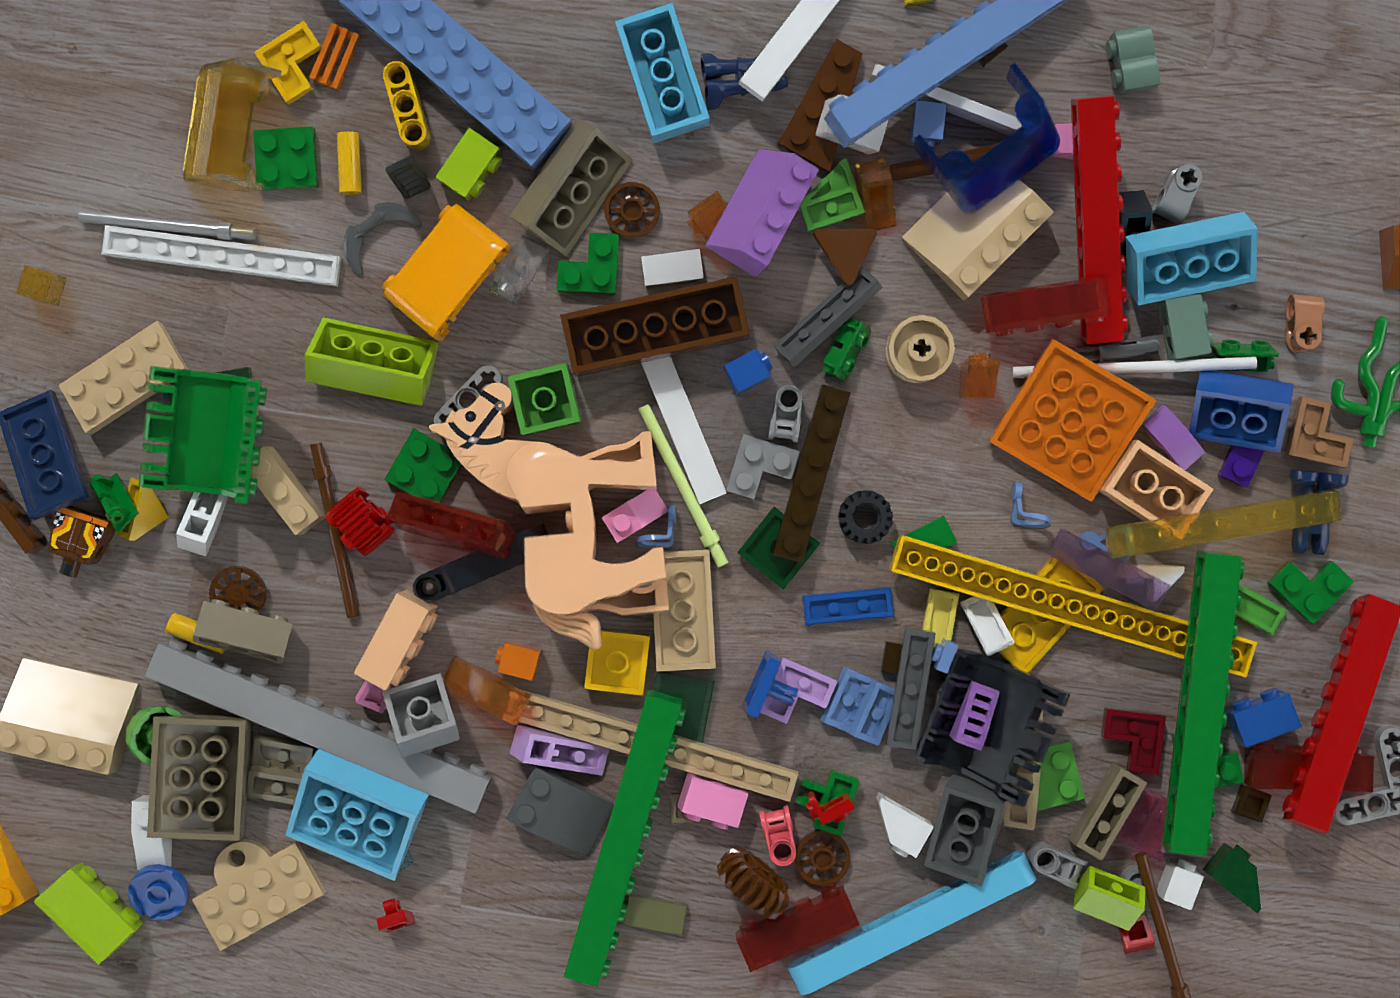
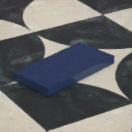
M52 390L46 391L0 411V426L30 519L35 521L89 497L55 392Z

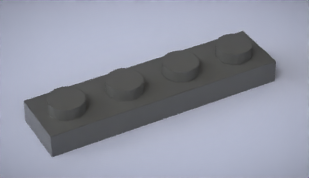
M861 266L851 286H846L844 283L841 284L774 345L775 349L793 367L797 366L883 288L880 282Z
M905 627L886 738L887 746L910 750L917 749L936 635L933 631Z

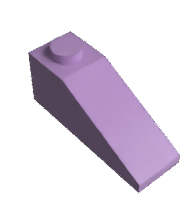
M517 725L510 750V754L522 763L601 776L603 775L609 748L545 729Z

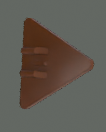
M816 229L813 232L816 241L844 284L851 286L877 235V231L875 229Z

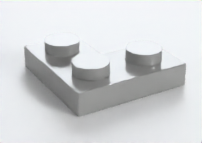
M743 434L726 491L754 499L763 471L791 480L800 451Z

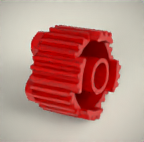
M358 486L336 503L325 514V518L334 528L338 527L343 533L340 539L348 549L352 551L356 548L360 554L367 556L391 537L395 531L393 527L389 526L393 523V520L387 514V511L382 506L378 507L373 501L366 499L370 494Z

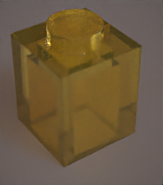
M24 265L16 294L59 306L67 278Z

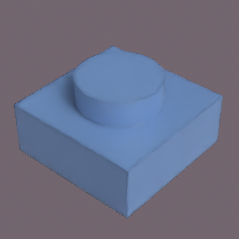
M944 638L941 644L936 643L931 659L934 661L933 667L948 673L958 645Z

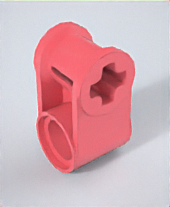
M788 805L783 806L782 810L767 813L763 810L759 811L763 834L766 837L771 860L778 866L790 865L796 857V848ZM777 845H788L791 849L790 853L786 857H778L774 853Z

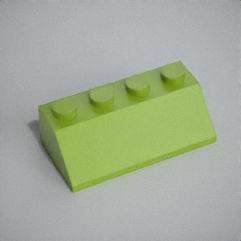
M323 317L305 353V382L422 406L430 387L438 341Z

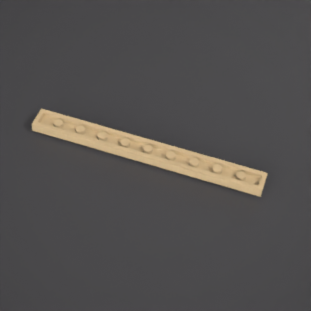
M518 688L513 689L505 716L507 719L626 754L630 753L638 726L637 723ZM672 735L678 739L673 755L667 754L664 762L665 765L790 802L798 771L681 736Z

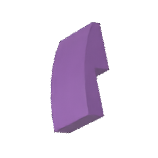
M1162 405L1141 424L1154 444L1164 450L1171 462L1184 470H1187L1205 453L1188 429L1165 405Z

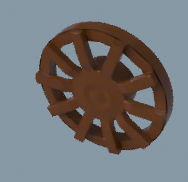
M626 182L618 185L609 193L605 201L604 214L608 225L615 233L626 238H638L648 234L655 227L660 215V206L655 193L649 187L638 182ZM628 188H637L635 197H630ZM621 190H624L626 199L624 201L616 196ZM641 190L649 194L642 201L639 200ZM613 199L620 204V208H610L611 200ZM649 201H654L655 208L643 207ZM610 213H621V216L612 222ZM655 213L652 222L645 218L643 214ZM626 220L623 231L616 227L621 221ZM642 220L648 227L641 231L638 221ZM630 223H634L636 233H628Z
M231 566L221 570L214 577L209 589L210 602L211 600L227 599L226 603L229 606L231 604L234 605V609L238 610L240 605L248 607L246 604L248 601L256 605L255 610L259 612L266 601L267 591L263 579L255 571L244 566ZM236 572V580L232 582L227 574ZM241 573H245L251 577L246 582L242 581ZM223 577L228 587L218 584L217 581ZM255 580L259 588L251 589L249 585ZM215 588L224 591L225 594L216 596ZM261 593L260 601L251 598V594Z
M823 830L812 831L806 834L796 847V868L799 874L813 885H832L841 880L848 871L850 865L848 846L838 835ZM820 836L819 846L815 844L812 839L813 837ZM825 836L833 838L828 846H825ZM807 841L813 847L812 851L802 848ZM837 841L843 847L834 851L831 850ZM800 852L810 855V858L800 861ZM845 853V862L835 859L834 856ZM812 863L813 866L806 874L801 866ZM833 864L843 866L840 873L837 874L832 867ZM816 869L820 870V880L811 877ZM829 870L833 878L824 880V871Z

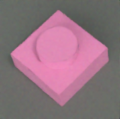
M365 680L355 696L356 703L383 714L386 709L382 693L384 690Z

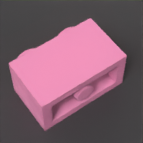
M687 772L677 807L681 812H684L683 817L700 822L701 818L712 820L711 825L728 830L729 826L738 828L749 793L743 788Z

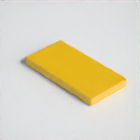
M1058 549L1036 574L1100 594L1105 589L1061 549ZM1007 606L1000 613V616L1014 644L998 653L1011 665L1029 673L1072 625Z

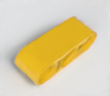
M392 61L385 66L383 79L398 132L407 147L414 151H422L429 146L431 135L415 78L403 62ZM404 72L406 76L403 82L400 84L392 83L393 76L396 73ZM408 100L414 101L411 111L407 113L401 112L400 108L403 102ZM414 129H421V138L417 141H409V133Z

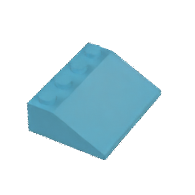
M318 749L304 769L285 836L395 881L423 814L429 794Z

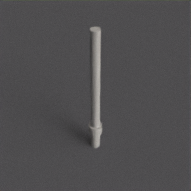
M79 210L78 221L84 223L217 236L219 240L232 241L233 238L256 240L257 236L256 228L237 227L233 223L227 222L208 224Z

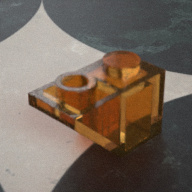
M974 353L973 356H968L967 360L961 362L959 398H993L999 370V359H991L990 353Z

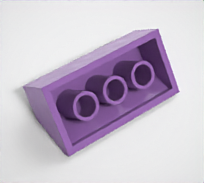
M758 149L705 247L757 277L768 266L819 169L794 153Z

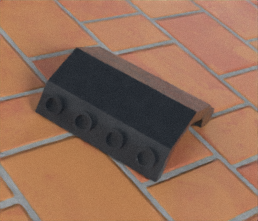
M958 648L946 680L939 688V698L935 708L928 716V725L924 735L918 741L917 753L914 759L923 764L940 765L961 772L993 789L1004 799L1025 807L1030 793L1025 790L1032 791L1034 784L1030 780L1017 775L1018 769L1022 766L1030 772L1039 773L1041 765L1034 761L1044 762L1053 739L1045 733L1054 735L1056 732V728L1052 724L1039 719L1041 712L1044 710L1053 716L1062 717L1064 710L1054 704L1066 707L1071 694L1008 663L971 650ZM971 681L1000 691L982 750L958 743L949 736ZM976 693L975 699L987 703L989 697ZM972 705L971 710L979 713H983L984 710L983 708ZM969 717L967 722L978 725L979 720ZM965 729L964 734L973 736L974 732Z

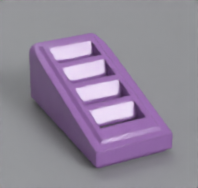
M971 681L949 736L958 743L982 750L1000 691ZM976 693L989 697L987 703L975 699ZM972 705L983 708V713L971 710ZM971 717L979 720L978 725L967 722L968 718ZM965 729L973 731L974 735L964 734Z

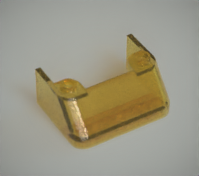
M237 57L204 64L201 67L197 77L183 167L185 182L241 192L263 190L264 184L255 182L256 173L251 163L245 162L253 106L254 104H259L262 99L267 98L269 93V83L267 80L281 77V70Z

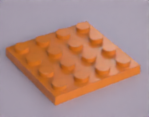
M1052 338L992 433L989 442L1092 502L1157 400Z

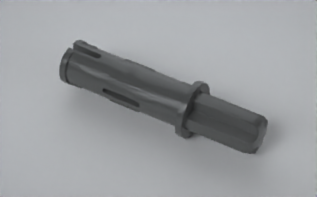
M1157 335L1143 338L1124 339V341L1070 347V349L1092 362L1103 363V360L1158 354L1159 340Z

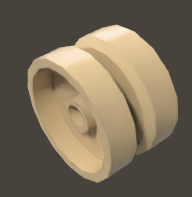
M919 315L909 317L892 330L887 337L884 352L886 363L894 375L905 382L918 384L929 382L947 370L953 360L955 346L953 336L944 323L934 317ZM920 345L923 348L921 356H919L918 351L913 350L914 346Z

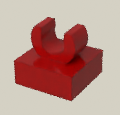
M395 898L383 902L386 916L376 919L379 931L386 933L415 924L413 912L405 909L402 910L400 901H395Z

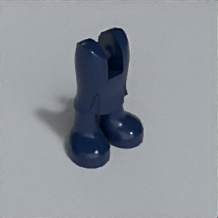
M711 53L701 54L700 62L703 80H710L705 82L704 87L708 110L719 108L725 97L737 94L744 96L750 93L739 85V81L757 57H737V59L728 60L718 59ZM735 74L736 79L712 80L719 76ZM782 76L771 92L788 87L787 76Z
M1291 470L1290 479L1296 487L1295 521L1291 539L1293 553L1303 554L1306 552L1309 533L1313 534L1311 544L1313 554L1324 556L1329 544L1330 517L1333 512V508H1331L1332 498L1335 490L1343 488L1348 484L1349 475ZM1316 484V503H1311L1313 487Z

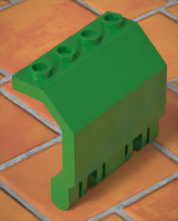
M150 366V380L173 382L175 385L149 383L148 390H152V392L173 393L172 405L154 401L148 402L146 410L172 413V415L146 413L143 440L169 443V445L143 443L142 450L148 453H166L167 458L166 464L142 462L140 470L166 473V475L140 473L138 487L220 494L235 498L236 503L247 504L250 496L256 495L257 478H252L253 466H259L260 448H255L256 436H262L264 418H259L258 414L259 405L265 406L267 388L261 387L262 380L230 374Z

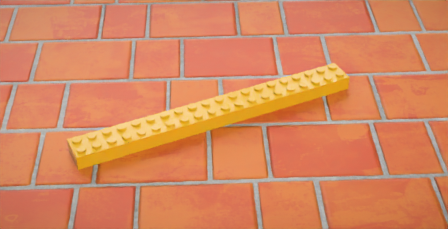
M899 534L889 566V570L1184 659L1188 628L1187 620ZM1236 635V638L1232 640L1231 651L1234 655V662L1232 668L1228 671L1229 673L1247 677L1258 642Z

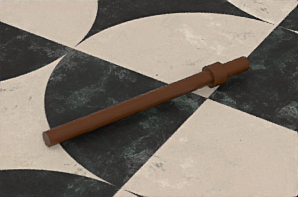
M322 443L310 445L315 468H312L314 480H318L324 513L326 514L335 505L329 477H332L330 465H326ZM326 519L347 618L359 616L344 544L340 539L342 534L338 527L334 528Z
M1147 853L1135 854V859L1143 886L1145 887V893L1172 986L1170 990L1172 997L1191 998L1188 984L1183 981Z

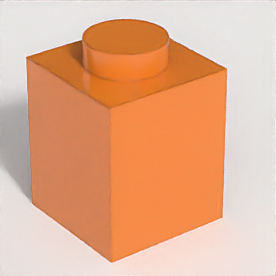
M508 640L504 647L499 646L496 654L495 663L499 664L498 672L533 681L536 677L542 649Z

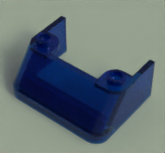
M1016 63L1009 67L1006 79L1020 96L1016 101L1014 113L1022 126L974 163L961 150H950L938 158L921 135L915 138L914 149L957 206L966 213H975L1054 155L1060 146V135L1043 98Z

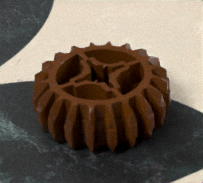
M734 847L720 859V863L717 865V873L721 881L749 909H753L757 914L763 915L766 918L775 919L789 906V902L792 900V893L788 885L774 869L759 857H756L752 852L746 851L744 848Z

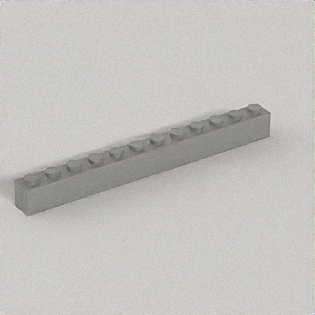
M170 639V641L158 643L144 677L476 814L493 777L487 773L488 769L474 763L468 766L459 762L460 757L454 754L444 752L442 755L432 751V749L402 758L392 729L386 732L377 728L379 724L372 720L362 718L360 721L350 717L351 712L340 707L331 709L324 706V701L317 697L308 695L304 698L295 694L297 690L290 686L280 684L278 687L268 683L269 678L264 675L244 673L241 671L242 667L235 663L225 661L223 664L215 661V656L208 652L198 650L196 653L186 649L187 644L182 641Z

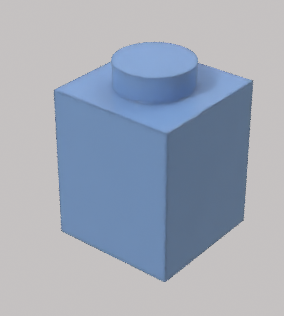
M916 101L913 106L910 143H917L916 147L923 149H933L934 145L941 143L946 114L945 103Z

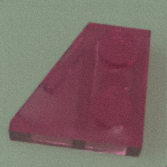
M1145 786L1117 834L1116 839L1141 852H1146L1150 857L1162 862L1164 853L1161 851V841L1167 798Z

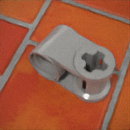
M1185 164L1171 171L1152 206L1153 213L1180 225L1187 216L1192 200L1202 182L1201 170L1196 165ZM1182 174H1186L1185 179L1189 182L1186 185L1183 184L1184 179L1180 177Z
M785 385L776 392L773 413H771L768 439L772 440L774 437L792 439L793 443H798L803 399L802 393L797 387ZM785 390H792L797 396L796 403L791 407H785L780 401V396ZM778 426L791 427V430L779 429Z
M1041 841L1034 842L1027 849V859L1039 873L1053 878L1068 887L1077 889V879L1083 866H1087L1088 860L1075 853L1061 850ZM1043 852H1049L1048 860L1045 863L1038 864V856Z

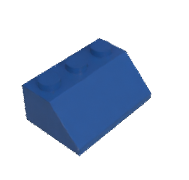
M1200 371L1189 432L1195 439L1280 453L1291 407L1294 384L1214 371Z

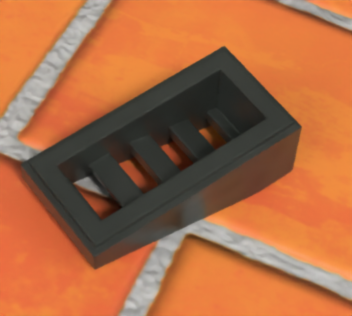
M409 155L387 166L385 169L389 178L406 199L431 187L422 166L413 156Z

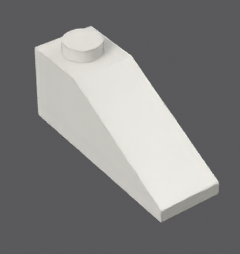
M201 492L193 493L176 533L178 548L207 556L217 532L228 496Z
M143 795L132 801L131 833L137 869L140 870L148 865L155 864L172 867V839L147 838L149 795Z

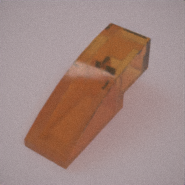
M457 656L453 657L443 680L444 685L466 700L515 726L521 721L532 694L508 684L507 679Z

